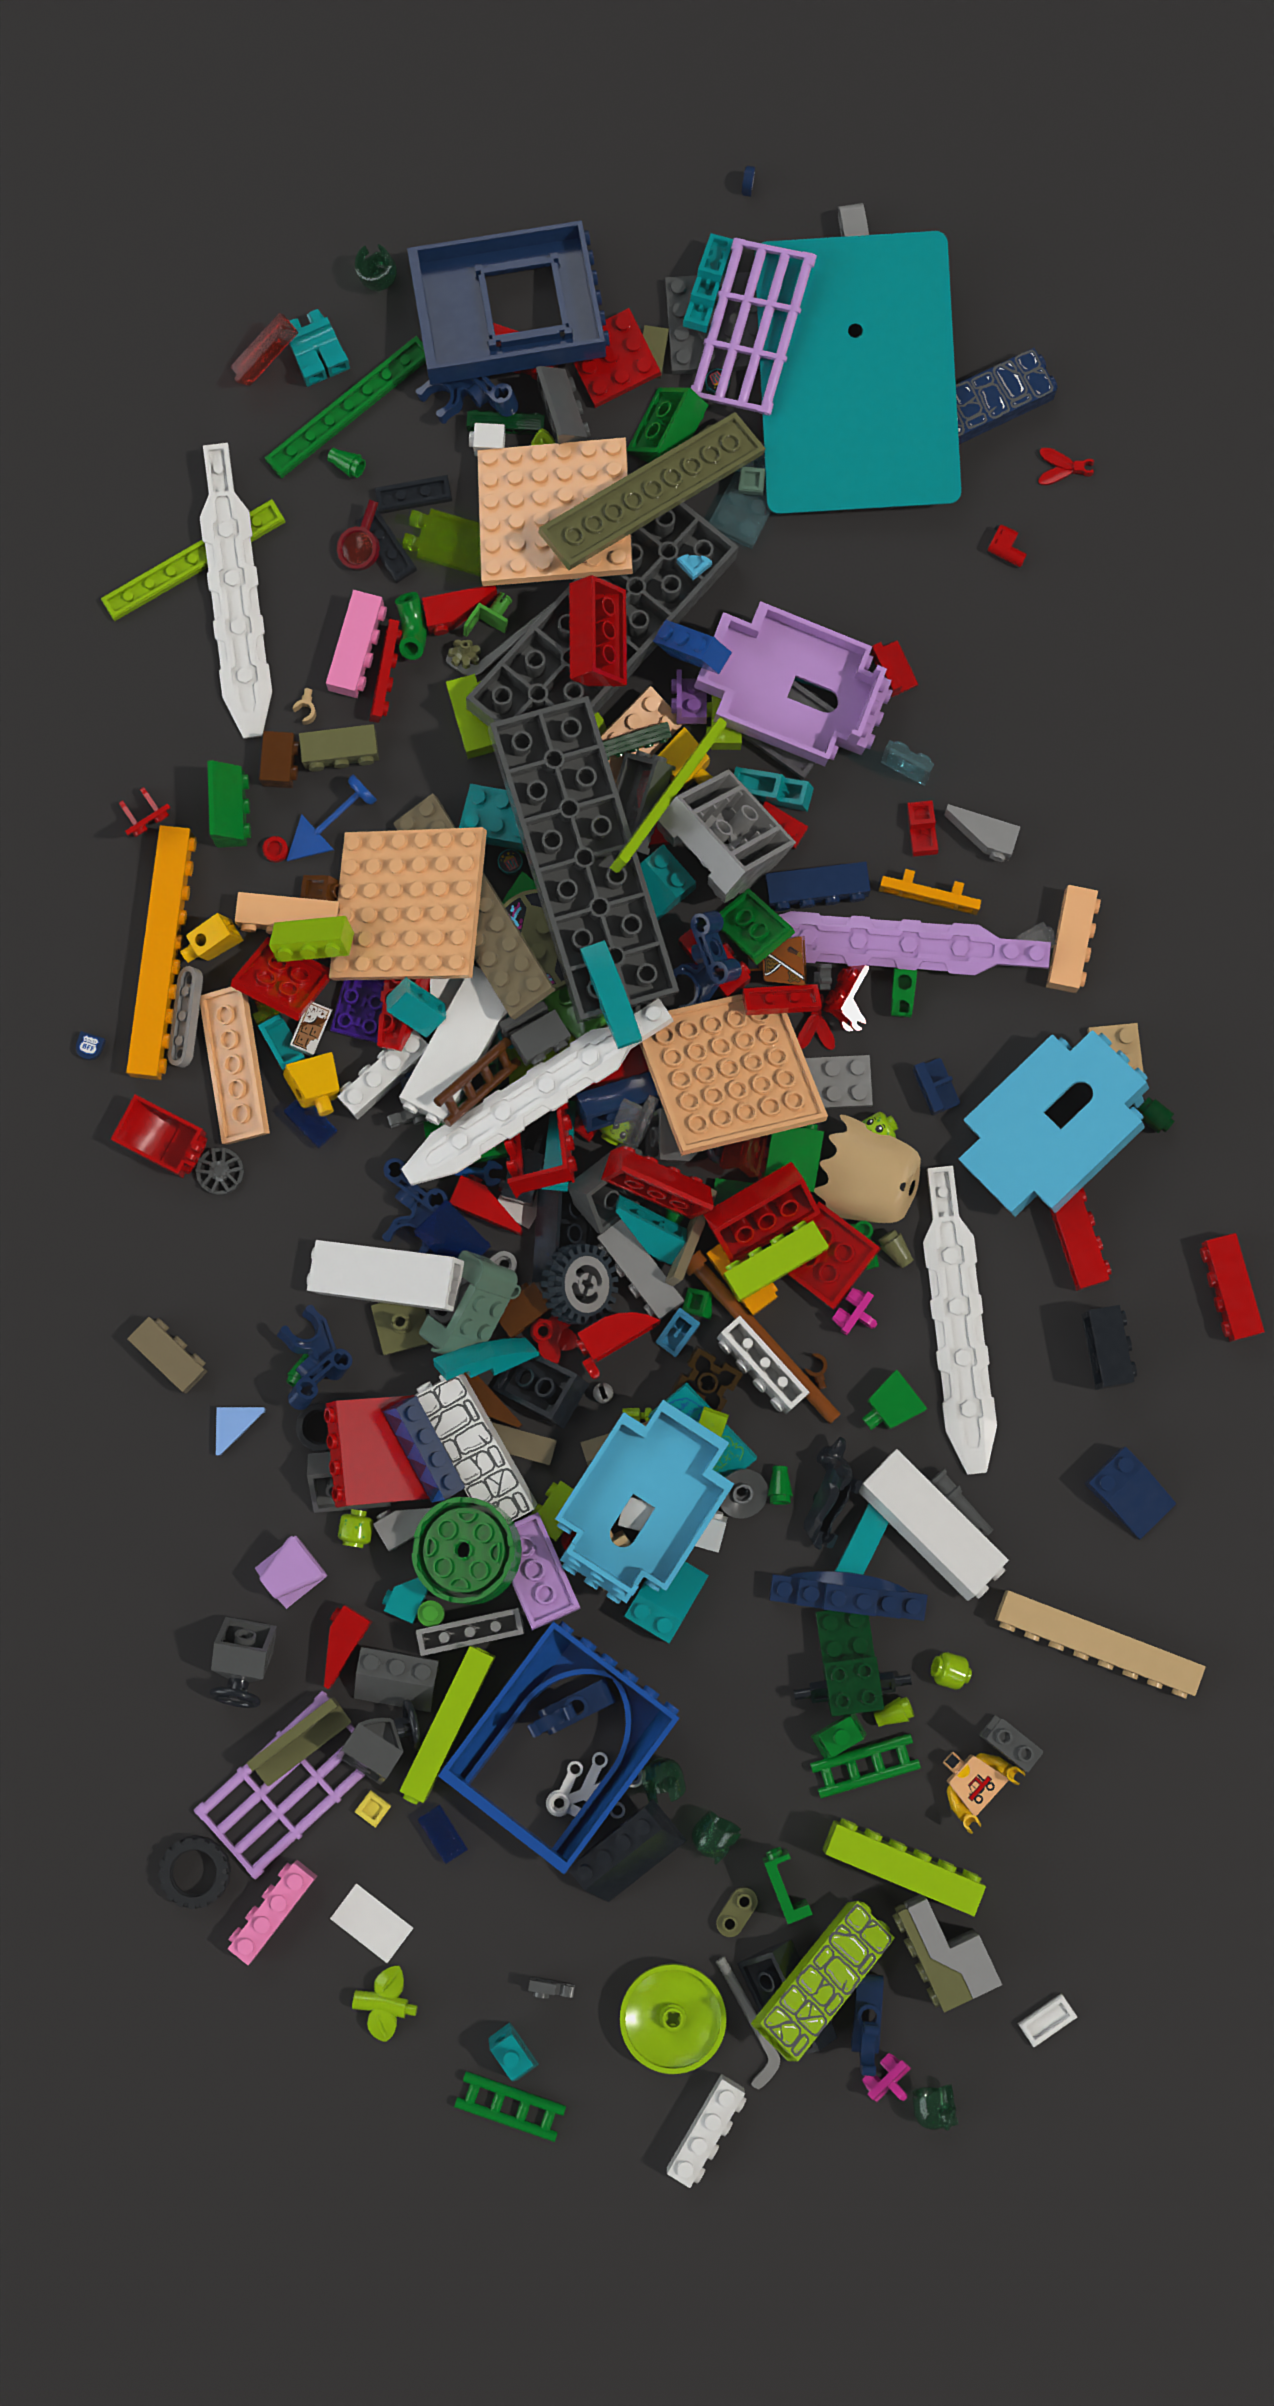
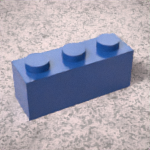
M665 620L653 640L670 656L720 674L732 654L715 637L669 620Z

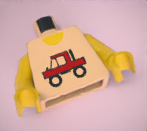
M952 1752L943 1761V1764L953 1772L947 1779L949 1786L946 1792L950 1807L963 1822L964 1827L970 1834L973 1832L969 1825L972 1822H976L981 1827V1823L976 1816L1009 1780L1015 1785H1019L1020 1783L1014 1780L1016 1773L1020 1772L1025 1776V1772L1020 1768L1013 1767L999 1756L980 1753L976 1756L970 1754L963 1761L955 1752Z

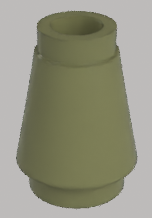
M895 1229L878 1240L881 1244L880 1248L901 1268L906 1267L914 1260L902 1234L897 1233Z

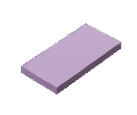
M537 1512L515 1522L514 1524L520 1535L522 1553L520 1566L512 1581V1585L532 1630L581 1608L539 1513Z

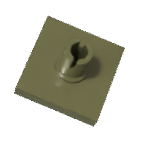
M388 1303L371 1305L384 1356L430 1344L419 1334L427 1317L425 1308Z

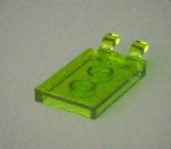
M431 509L429 515L412 510L409 526L422 528L419 537L405 533L403 539L404 549L410 551L418 550L417 558L481 576L480 523L435 509Z

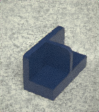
M941 1058L926 1064L922 1062L914 1065L912 1071L932 1116L960 1104L952 1084L953 1078L948 1075Z

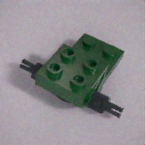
M831 1610L815 1612L824 1681L811 1682L809 1684L810 1688L794 1689L795 1701L810 1698L812 1703L828 1701L831 1717L884 1710L882 1694L896 1692V1687L912 1685L910 1674L894 1677L893 1672L879 1673L877 1656L875 1657L869 1615Z

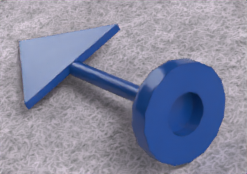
M354 774L349 777L348 783L355 793L320 826L315 829L301 815L287 862L333 851L334 849L320 833L359 797L369 805L377 801Z

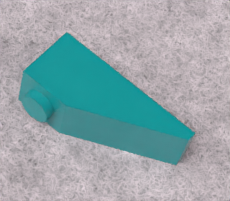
M619 1195L616 1213L648 1254L652 1255L657 1261H664L671 1265L686 1243L687 1229Z

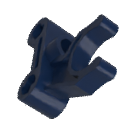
M490 375L430 385L428 380L424 385L416 389V393L422 402H425L431 394L438 391H446L451 394L448 404L436 411V415L442 424H445L451 417L461 411L465 396H469L479 408L488 402L500 415L505 417L515 414L519 407L511 386L504 383L494 386L489 380Z
M718 911L698 913L691 919V929L697 942L692 946L691 953L697 964H681L673 969L675 978L682 974L688 975L695 984L696 993L692 1002L680 1005L679 1008L708 1002L720 984L735 981L741 975L740 963L736 959L727 958L718 934L724 924L723 917Z
M392 1158L385 1163L384 1174L390 1181L401 1188L395 1198L408 1207L412 1213L410 1216H401L394 1219L389 1229L382 1235L384 1241L391 1242L395 1233L400 1228L411 1226L416 1228L422 1237V1246L417 1253L427 1254L433 1248L438 1212H443L449 1208L450 1196L441 1189L434 1188L427 1192L417 1184L411 1186L403 1171L400 1176L394 1177L392 1167L400 1163L399 1169L402 1171L401 1169L406 1162L398 1158ZM434 1195L443 1196L442 1205L436 1204L433 1206L432 1198Z
M308 1305L302 1313V1316L314 1326L315 1335L313 1338H298L286 1325L282 1326L277 1333V1337L288 1346L290 1351L309 1355L296 1369L302 1378L298 1380L288 1395L290 1405L298 1410H304L310 1405L318 1393L316 1384L323 1378L339 1380L352 1365V1356L344 1349H336L326 1318L320 1315L313 1305Z
M603 1678L539 1710L540 1719L529 1724L527 1727L532 1738L541 1735L545 1731H547L548 1735H551L615 1703L617 1700L606 1678ZM573 1700L582 1701L584 1711L581 1714H576L570 1702Z
M866 1974L855 1988L851 2052H859L860 2072L863 2076H876L875 2054L879 2053L883 1975ZM866 2009L875 2011V2018L870 2022L861 2019L862 2012Z

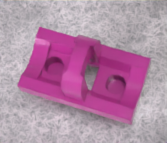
M852 1288L845 1300L855 1306L856 1309L850 1315L839 1307L832 1318L842 1328L840 1332L847 1336L857 1320L867 1327L875 1329L877 1321L863 1312L874 1297L873 1294L870 1292L865 1294L858 1289Z
M888 2053L880 2062L888 2071V2074L882 2080L876 2074V2076H865L862 2081L869 2090L868 2095L876 2102L890 2089L900 2100L905 2101L908 2095L897 2082L911 2068L903 2060L900 2061L891 2053Z

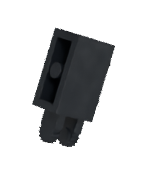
M524 1130L520 1139L524 1175L544 1169L545 1155L540 1152L545 1135L538 1134L534 1150L530 1151L525 1149L529 1140V1131ZM508 1171L506 1177L502 1176L498 1191L502 1192V1198L532 1207L537 1189L521 1193L516 1199L507 1179L512 1178Z

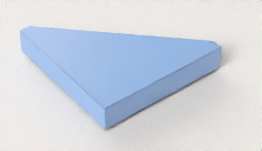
M217 1407L216 1455L221 1456L233 1442L265 1413V1407Z

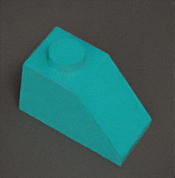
M419 1578L395 1586L393 1591L388 1590L382 1602L383 1605H386L384 1611L413 1624L418 1616V1609L424 1602L429 1590L422 1584Z

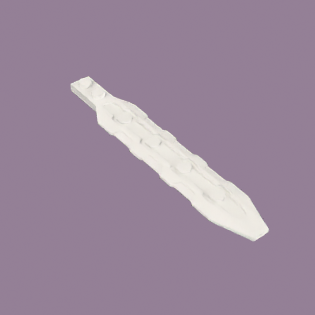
M228 443L204 445L203 451L209 495L200 515L202 540L206 547L209 571L207 572L208 587L212 594L215 618L213 627L220 657L221 669L219 674L222 697L243 738L262 737L272 696V685L264 647L263 634H265L258 600L257 586L259 583L252 553L250 513L234 492Z
M659 998L634 1014L642 1036L641 1042L674 1022ZM609 1027L590 1030L571 1042L570 1046L562 1052L528 1070L527 1074L503 1090H497L486 1097L481 1104L468 1111L451 1127L444 1124L433 1131L401 1170L411 1186L459 1173L479 1160L482 1154L499 1143L513 1138L524 1131L527 1125L549 1111H555L566 1104L569 1098L592 1083H598L617 1071L629 1051L641 1042L618 1049Z
M953 1166L927 1168L933 1220L923 1241L925 1264L926 1268H928L932 1296L930 1306L936 1329L938 1346L936 1356L938 1370L941 1371L944 1396L942 1406L945 1431L966 1474L986 1473L996 1433L997 1421L994 1397H991L988 1365L990 1363L988 1347L985 1345L981 1316L983 1306L982 1298L978 1291L975 1267L977 1262L975 1240L970 1230L959 1217Z

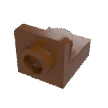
M303 875L300 898L337 901L340 887L339 880L329 875Z

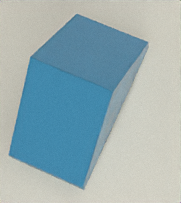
M679 1308L656 1340V1343L674 1357H677L699 1328L700 1322Z

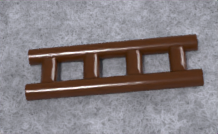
M504 1037L433 1099L438 1107L445 1103L450 1113L444 1119V1123L448 1127L456 1123L521 1066L518 1058L514 1057L510 1060L506 1049L512 1045L507 1037ZM498 1057L503 1068L493 1076L488 1065ZM481 1073L485 1084L475 1091L471 1080ZM463 1088L468 1099L460 1106H457L453 1095Z

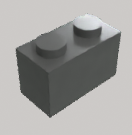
M553 1010L511 1034L510 1041L525 1066L531 1063L533 1066H536L547 1058L545 1055L550 1052L558 1053L568 1046L567 1042L570 1041L571 1034L557 1012Z

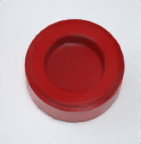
M272 836L266 839L262 848L265 857L274 863L283 861L289 852L286 841L279 836Z

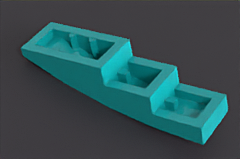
M710 233L691 292L690 302L683 320V327L704 333L707 332L717 302V294L721 289L732 251L733 239Z
M605 940L581 948V955L590 974V981L599 999L601 1011L617 1048L620 1049L641 1042L640 1030Z
M569 1101L570 1109H566L572 1122V1129L569 1130V1135L574 1139L576 1101ZM556 1110L550 1111L543 1170L562 1165ZM569 1181L542 1189L568 1191Z
M508 1338L463 1347L433 1358L434 1367L447 1381L465 1372L470 1378L488 1370L495 1376L539 1356V1352L526 1338Z
M868 1503L837 1565L836 1572L864 1574L889 1522L870 1503Z

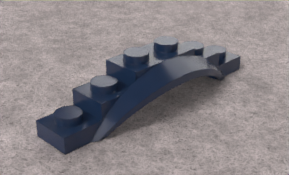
M816 1571L796 1573L790 1576L772 1574L769 1600L838 1612L924 1621L928 1595L909 1592L898 1584L868 1575L849 1572Z

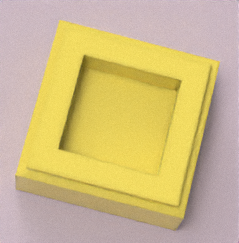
M370 1790L355 1813L376 1828L392 1805Z

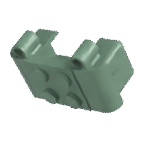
M466 1250L462 1251L458 1259L464 1261L462 1277L471 1284L468 1286L447 1327L430 1314L427 1315L419 1334L435 1347L431 1348V1351L446 1354L463 1347L487 1342L492 1336L510 1299L517 1298L521 1292V1287L517 1285V1275L513 1270L497 1265L487 1257Z

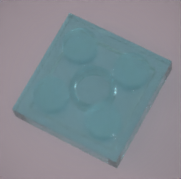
M889 740L881 760L882 764L923 786L929 780L934 767V763L931 762L928 756L922 753H913L907 745L900 741L893 742Z

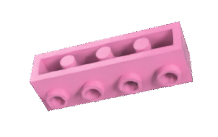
M353 590L326 681L328 691L358 698L359 691L363 692L366 685L365 670L371 667L373 660L372 646L373 644L377 645L380 636V630L377 629L380 621H384L387 607L384 606L382 597Z
M298 1860L292 1865L287 1863L278 1874L281 1878L276 1886L271 1884L261 1896L265 1901L259 1908L254 1906L245 1917L248 1920L243 1929L238 1927L228 1939L232 1942L228 1950L247 1965L255 1959L317 1878L315 1873Z

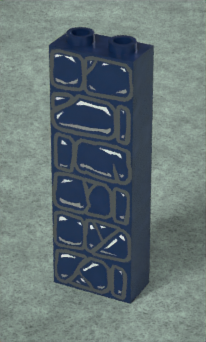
M1035 348L956 384L959 444L1054 400L1058 388L1056 380L1052 375L1049 376L1046 370V362L1041 354L1038 355Z

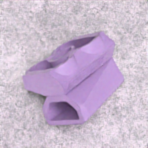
M296 1535L294 1537L290 1536L283 1546L255 1567L260 1576V1581L275 1599H278L286 1609L327 1577L324 1569Z

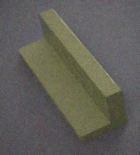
M332 1697L246 1764L252 1772L256 1771L267 1786H270L350 1725L351 1719L336 1699Z

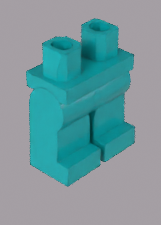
M319 309L307 314L310 322L307 326L301 327L298 319L286 322L288 342L307 387L327 379L325 368L318 354H320L330 377L350 369L349 360L330 325L328 317L324 318Z

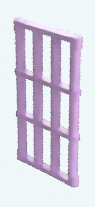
M734 238L731 246V257L721 291H718L717 294L719 297L708 336L704 339V350L691 389L704 401L771 415L775 391L783 364L787 361V350L797 316L801 313L800 305L817 255ZM743 248L756 250L744 295L730 293ZM766 253L780 255L767 300L754 298ZM789 258L803 260L791 304L778 303L777 300ZM728 300L741 302L730 343L717 341ZM751 305L765 307L753 348L740 346ZM774 310L788 312L777 353L763 350ZM714 348L728 350L715 395L701 393ZM737 353L751 355L738 400L724 398ZM760 358L774 360L762 404L748 403Z
M321 1691L314 1698L315 1701L282 1731L279 1730L276 1733L277 1736L262 1750L328 1701L330 1698L327 1696V1693ZM350 1724L347 1726V1729L352 1733L355 1727ZM342 1747L317 1770L305 1758L299 1764H302L311 1776L282 1803L276 1806L267 1794L298 1765L270 1786H267L265 1783L259 1786L250 1776L252 1770L245 1764L243 1767L240 1766L237 1769V1773L205 1802L202 1801L193 1810L246 1868L251 1877L256 1880L264 1872L265 1867L296 1839L299 1840L303 1836L302 1833L333 1804L339 1803L342 1800L341 1797L362 1779L365 1774L356 1769L333 1790L323 1778L342 1761L337 1757ZM245 1780L255 1792L217 1826L207 1814ZM319 1783L329 1795L294 1826L284 1814ZM260 1800H263L272 1812L234 1845L225 1833ZM280 1819L290 1831L258 1861L251 1865L242 1853Z

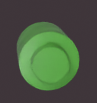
M430 1600L420 1605L418 1619L423 1625L432 1627L440 1625L444 1621L445 1610L441 1604Z

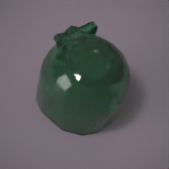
M380 244L377 246L380 252L376 251L364 259L369 254L365 245L358 251L355 257V270L358 278L365 287L372 291L380 292L386 290L396 279V263L385 247Z
M667 1757L658 1758L649 1762L644 1767L642 1783L648 1802L654 1799L658 1804L656 1794L666 1792L669 1793L671 1802L684 1795L686 1784L683 1770L674 1759Z
M709 1810L694 1826L691 1833L694 1847L702 1855L715 1859L714 1864L717 1865L729 1852L730 1848L728 1846L734 1845L741 1836L739 1833L741 1828Z
M947 2084L940 2088L923 2087L912 2092L914 2115L922 2127L929 2130L944 2128L946 2131H949L951 2126L958 2125L952 2084Z

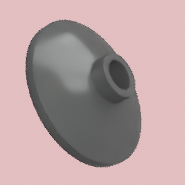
M738 1469L725 1476L726 1479L734 1483L720 1506L727 1515L739 1519L748 1518L757 1514L764 1507L768 1498V1487L766 1481L758 1472L751 1469ZM744 1487L742 1493H736L739 1488Z

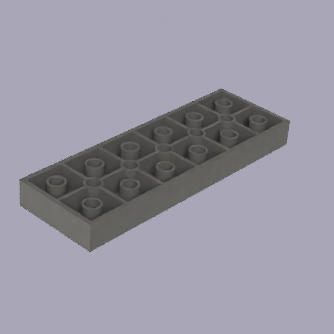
M684 502L631 533L633 574L598 577L626 590L627 679L658 646L653 640L665 620L678 624L737 558L739 546ZM686 554L702 555L712 561V566L692 580L676 562L679 557ZM569 586L466 697V709L488 727L490 723L586 696H589L595 715L620 688V686H586L570 679Z
M589 696L490 723L488 733L577 1023L604 1016L580 950L604 940L624 986L631 1008L653 1002L658 998L663 999L676 995L679 989L637 852L633 854L620 872L616 873L609 868L632 836Z

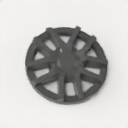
M223 1147L211 1148L199 1158L195 1169L196 1177L201 1187L214 1195H226L233 1192L239 1187L244 1176V1166L240 1157L232 1150ZM216 1152H222L221 1161H217ZM226 1153H229L234 1158L226 1161ZM212 1154L213 1162L206 1161V1157ZM237 1161L239 1167L230 1169L229 1165ZM202 1163L209 1165V1170H201ZM240 1171L236 1181L230 1174ZM200 1173L208 1175L204 1182L201 1179ZM228 1178L235 1183L230 1188L225 1183V1180ZM211 1179H214L215 1183L212 1189H210L206 1185ZM221 1182L226 1190L217 1191L216 1189Z

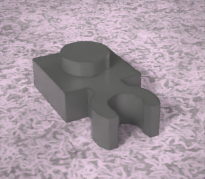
M819 964L817 972H813V984H818L820 994H828L830 991L832 964Z
M406 1109L403 1112L387 1116L391 1129L405 1123L413 1122L414 1125L427 1122L425 1119L426 1115L418 1111L416 1114H413Z
M531 1977L528 1991L534 1992L533 1996L547 1999L549 1995L573 1998L575 1985Z

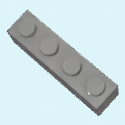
M622 1219L597 1237L599 1242L597 1245L598 1249L604 1250L606 1252L604 1256H610L615 1264L613 1266H615V1272L620 1278L624 1276L630 1282V1285L627 1287L636 1299L638 1297L643 1299L646 1303L643 1308L648 1315L662 1320L684 1303L677 1290L665 1283L667 1277Z
M520 1608L416 1630L421 1656L525 1634Z

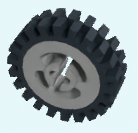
M575 1244L559 1248V1252H554L551 1255L553 1260H547L545 1264L550 1270H543L542 1276L548 1277L547 1281H541V1287H547L548 1289L547 1292L542 1293L543 1298H550L545 1305L547 1308H554L550 1313L554 1317H558L559 1321L566 1322V1324H594L606 1317L604 1313H610L612 1308L608 1304H615L616 1298L612 1297L611 1293H618V1287H612V1282H618V1276H611V1273L615 1272L616 1268L615 1266H608L612 1259L610 1256H604L606 1252L598 1249L595 1245ZM581 1268L585 1273H576V1271ZM575 1296H584V1298L579 1301Z

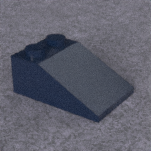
M1127 1447L1120 1448L1085 1483L1139 1540L1177 1504Z

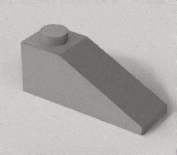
M948 804L944 816L983 853L990 855L989 857L995 861H1009L1020 826Z
M432 1508L398 1510L392 1513L389 1509L376 1517L378 1521L373 1525L388 1551H393L413 1539L421 1519Z

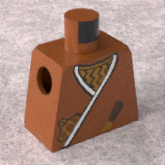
M805 936L787 939L757 965L748 958L749 970L763 971L764 981L795 985L808 984Z

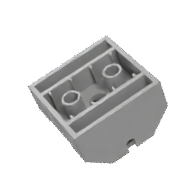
M729 769L676 796L657 821V829L667 842L673 847L684 843L698 857L701 864L709 869L711 873L708 876V885L724 903L734 898L738 893L741 894L748 888H751L773 869L796 844L792 837Z

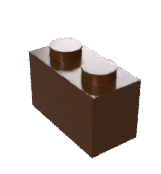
M263 731L259 778L263 787L293 788V781L298 779V766L295 765V756L300 754V741L296 740L294 733Z
M526 1282L520 1286L521 1292L519 1296L515 1299H510L499 1320L500 1325L510 1338H515L536 1320L553 1310V1308L546 1307L545 1303L548 1301L546 1298H543L541 1291L534 1282L531 1285Z

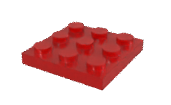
M630 308L606 319V326H602L603 331L608 330L610 346H606V357L573 362L595 408L662 375Z
M267 937L232 979L230 987L299 1021L331 980L329 978L330 968L312 959L277 962L269 946L271 938Z
M819 1201L817 1206L821 1213L806 1223L814 1221L829 1248L827 1251L791 1271L788 1275L835 1310L881 1248Z

